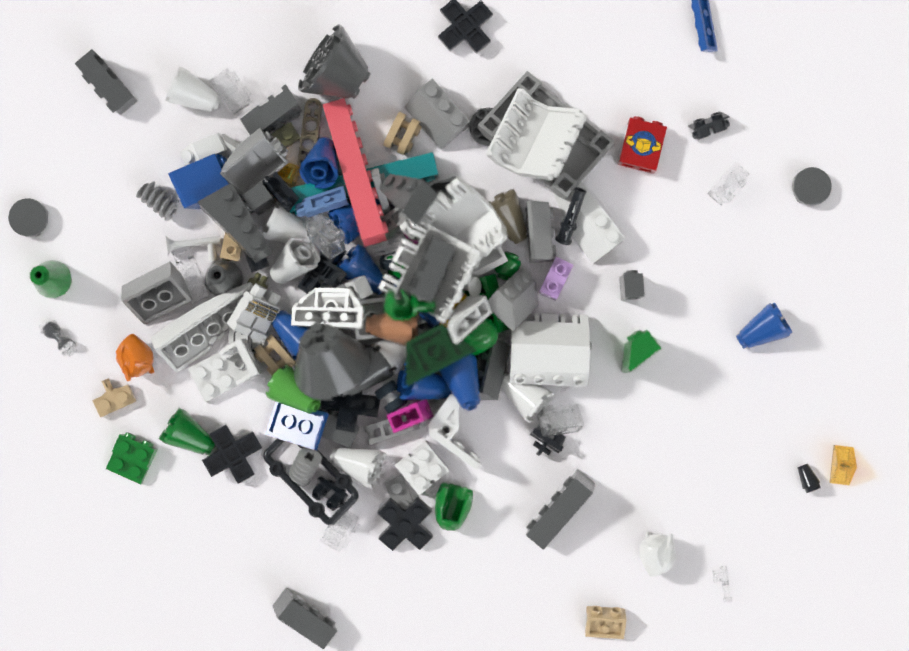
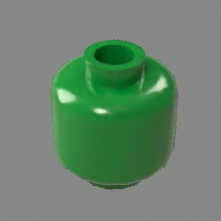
M505 251L504 254L508 261L494 268V271L498 273V278L508 281L520 269L521 261L518 255Z

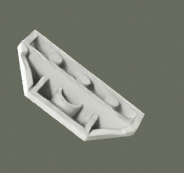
M314 288L293 305L291 325L311 327L313 323L321 322L322 324H330L337 329L363 328L364 307L352 289Z

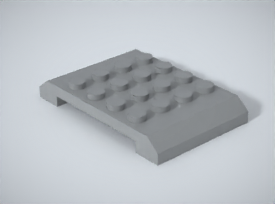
M526 71L478 124V129L492 142L518 88L524 89L534 100L547 106L569 107L541 85L542 82ZM586 121L582 128L579 129L580 133L574 145H569L572 149L566 162H561L564 166L558 178L554 177L552 181L537 179L554 194L565 200L615 145V141L602 130L597 131Z

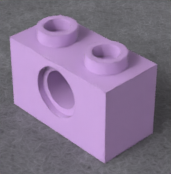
M556 257L538 293L556 301L573 264Z

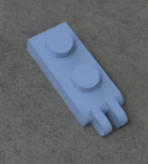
M341 186L305 198L301 203L296 204L295 207L298 217H312L349 205L345 189Z

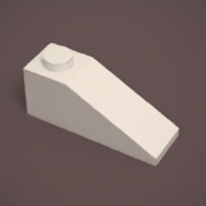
M468 296L456 306L448 324L454 343H459L492 313L486 296Z

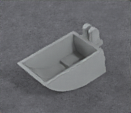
M259 128L233 151L225 162L220 174L229 183H232L236 191L242 196L259 182L264 183L262 181L264 177H272L275 172H278L289 162L286 156L289 151L277 137L273 138L268 131L264 132Z

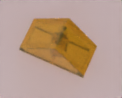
M288 163L277 173L289 186L295 187L300 177V167Z
M833 445L829 483L850 485L857 469L854 447Z

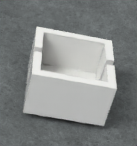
M426 440L411 451L412 457L408 454L395 464V467L418 495H421L433 485L432 480L436 482L449 472L447 466Z

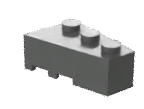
M286 84L281 87L283 91L276 97L273 95L267 98L268 102L262 106H256L240 118L249 135L259 128L269 133L273 130L276 131L283 127L284 123L288 120L293 121L297 119L300 113L303 112Z
M499 339L490 349L475 356L477 359L480 400H498L510 348V345Z

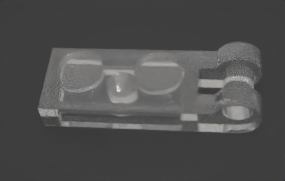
M187 248L182 253L177 252L173 254L177 268L182 274L193 301L191 303L211 297L192 248ZM189 259L190 263L184 265L183 260Z

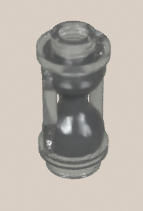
M49 317L38 326L42 335L57 341V348L63 357H70L77 351L78 343L69 337L61 335L60 326L55 319L52 320Z

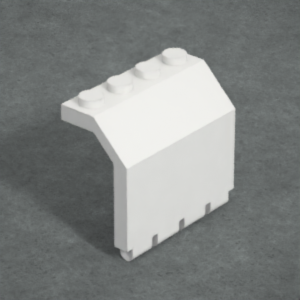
M518 88L485 155L496 165L519 176L552 181L554 177L558 178L564 166L561 162H566L572 149L569 145H574L580 133L579 129L582 128L587 115L581 109L547 106L534 100L524 89Z

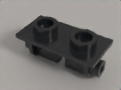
M715 112L709 118L694 120L693 124L688 125V127L694 130L692 132L693 139L700 140L711 135L710 128H712L714 134L727 130V127H730L727 118L730 117L724 112Z
M277 172L272 177L266 176L263 178V185L278 200L281 206L287 212H290L300 198Z

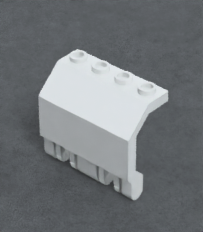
M458 176L446 186V189L453 198L450 200L443 192L437 193L438 196L422 219L425 223L481 252L480 256L487 257L492 249L505 242L507 238L506 227L493 206L471 185H468ZM409 219L405 220L400 225L401 230L408 237L419 242L421 238L411 235L407 230L410 227L422 234L424 232L411 226Z
M421 220L417 226L411 222V226L424 233L422 234L410 227L407 231L411 235L421 239L418 245L413 244L407 239L402 240L401 243L415 251L400 245L392 261L406 267V269L391 263L389 266L391 269L402 273L400 280L395 279L389 274H385L383 278L397 286L382 280L378 288L386 293L388 290H393L395 297L400 299L402 298L401 289H403L409 296L410 293L407 288L432 235L454 245L455 257L452 262L449 261L446 267L448 269L447 274L443 280L441 279L438 293L433 298L435 301V312H427L438 321L445 323L446 319L450 320L454 313L452 308L455 302H459L463 295L461 290L464 284L468 285L472 278L471 271L474 266H478L482 257L480 256L481 252Z
M534 313L533 321H527L526 318L514 331L511 330L510 384L587 387L590 365L588 315L579 314L578 323L577 314H573L571 323H565V314H560V322H558L557 313H541V322H539V313Z

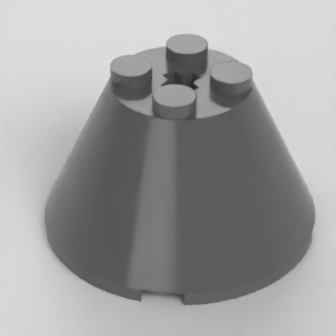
M337 24L332 28L334 32L331 36L326 34L303 70V73L306 75L303 80H299L298 90L303 93L346 99L352 97L355 99L360 92V85L368 80L371 73L368 72L367 64L345 28Z
M315 322L299 340L300 345L294 369V379L297 387L304 395L317 400H332L331 397L341 394L345 396L351 393L367 377L371 362L366 347L330 324Z

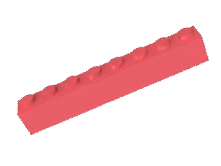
M345 98L322 104L364 247L387 241L385 234L389 233L386 222H381L380 216H383L380 204L376 205L375 199H378L376 188H371L370 182H373L370 170L366 171L365 165H368L365 153L361 154L360 151L363 148L361 138H356L355 132H358L356 121H351L350 118L353 115L351 105H346Z

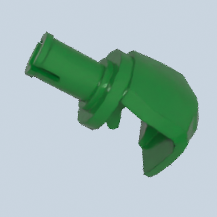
M401 289V299L395 298L393 290H388L384 309L388 317L394 321L410 320L416 316L417 312H435L434 300H432V303L418 300L417 296L412 294L408 296L403 289Z

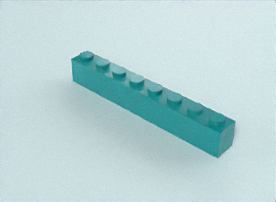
M433 152L366 169V171L370 170L371 172L372 169L379 168L380 174L384 173L385 178L390 174L421 179L426 183H431L436 180L435 178L439 177ZM339 175L335 183L328 188L318 189L311 183L291 188L300 198L296 204L301 203L305 198L341 186L345 189L347 200H350L343 175ZM374 181L370 182L371 188L375 187ZM296 204L290 211L295 216H297Z

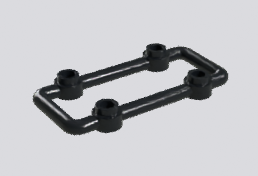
M277 438L263 454L265 462L270 466L271 475L280 477L309 507L308 512L312 517L319 518L326 525L335 524L359 498L357 489L352 485V478L347 474H341L317 449L322 456L321 464L336 479L337 487L347 490L351 494V497L329 518L325 513L324 505L314 502L297 483L291 480L286 473L285 464L275 461L271 457L285 441ZM298 445V447H300L301 449L307 448V447Z

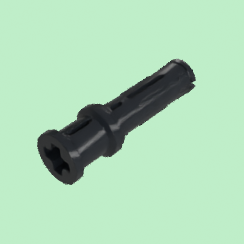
M576 187L574 189L566 217L560 222L561 228L559 234L555 237V240L560 244L571 245L572 243L571 237L577 229L576 220L587 192L583 188ZM576 201H577V205H576L575 211H574V213H573V209H574L575 203H576Z

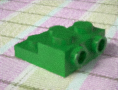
M129 432L119 434L106 470L141 485L158 449L153 447L154 444L147 440L141 442L136 439V435Z

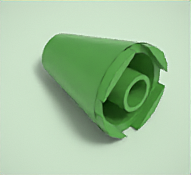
M285 365V369L279 368L267 384L270 387L269 393L266 391L267 398L309 414L316 412L321 405L320 400L310 398L299 390L294 379V369L288 365Z

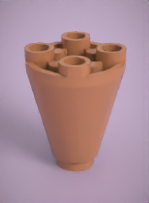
M417 312L414 318L404 321H394L386 313L372 315V317H367L366 333L406 347V342L418 336L417 322L419 321V312Z

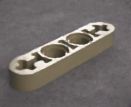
M316 98L308 99L304 106L297 161L299 168L306 157L302 152L309 153L311 150L304 148V142L310 139L314 141L315 145L319 139L323 108L321 102ZM313 103H316V106L319 107L314 110V115L318 116V118L307 117V115L311 116L312 114L309 106H312ZM309 121H314L317 126L315 130L309 131L306 129V124Z

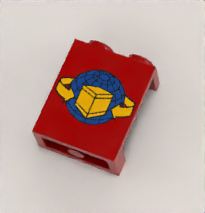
M630 117L627 122L628 127L617 165L654 174L657 171L667 126H663V123L659 121H652L651 123L644 121L645 119L642 117Z

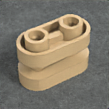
M399 112L385 138L383 146L391 149L394 144L398 146L397 153L405 155L411 152L414 145L412 140L414 136L418 137L422 126H420V121L414 118L410 123L405 121L407 115ZM401 128H404L406 132L401 140L397 136Z
M273 334L266 338L269 344L265 348L259 344L254 349L256 351L254 356L259 362L262 363L264 361L268 366L266 370L271 376L286 364L290 367L296 364L291 354ZM273 350L281 357L278 362L270 355Z

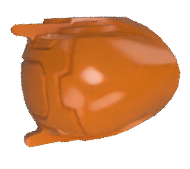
M135 334L128 335L116 350V361L121 367L126 381L129 382L131 377H140L147 372L150 374L154 373L152 366L154 357L153 351L142 339Z

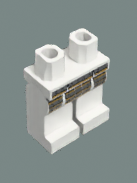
M255 283L251 291H244V296L239 301L227 324L234 331L264 343L267 338L266 332L281 309L277 306L281 296L270 290L267 297L263 298L266 289Z

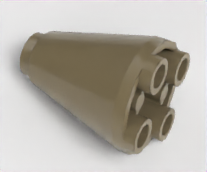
M514 188L505 193L497 194L494 196V201H488L505 225L507 238L510 241L518 244L528 238L518 195Z

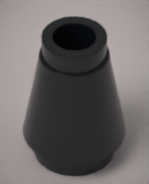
M808 463L797 467L802 489H805L806 494L821 488L820 480Z

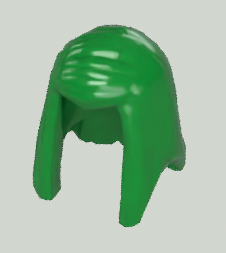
M486 318L462 340L475 348L476 352L473 355L476 356L490 349L496 343L498 330L496 325Z
M442 482L436 494L435 518L442 529L455 531L463 525L473 504V490L466 487L462 488L457 484Z

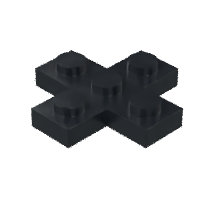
M457 0L449 1L440 9L442 15L451 25L438 35V39L449 52L464 40L476 54L491 43L489 37L480 27L493 17V13L482 0L467 12Z
M331 241L321 254L318 266L309 271L297 287L306 294L314 288H320L323 283L332 288H337L347 275L342 269L337 267V264L342 260L347 251Z
M363 391L353 396L348 394L343 396L341 394L331 397L332 400H321L320 409L338 412L336 429L355 432L358 415L378 418L381 401L376 396L363 395Z
M227 424L209 433L218 448V451L202 459L211 477L227 468L230 469L238 484L255 475L246 457L262 449V446L253 431L237 440L233 437Z
M390 497L377 510V514L390 524L379 535L378 539L392 551L405 538L421 550L433 538V534L421 524L432 512V508L417 497L406 509H403Z

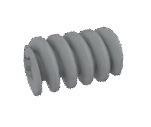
M155 181L144 184L138 190L136 198H141V202L147 203V206L153 208L155 213L159 212L161 218L165 217V221H169L176 213L179 201L176 200L172 203L173 196L171 195L166 198L167 191L165 190L160 193L162 187L159 185L154 188Z
M301 449L289 470L291 480L302 487L309 485L321 463V454L314 449Z

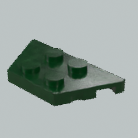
M442 324L406 342L407 386L409 387L475 353V348L463 340L459 343H454L449 329Z

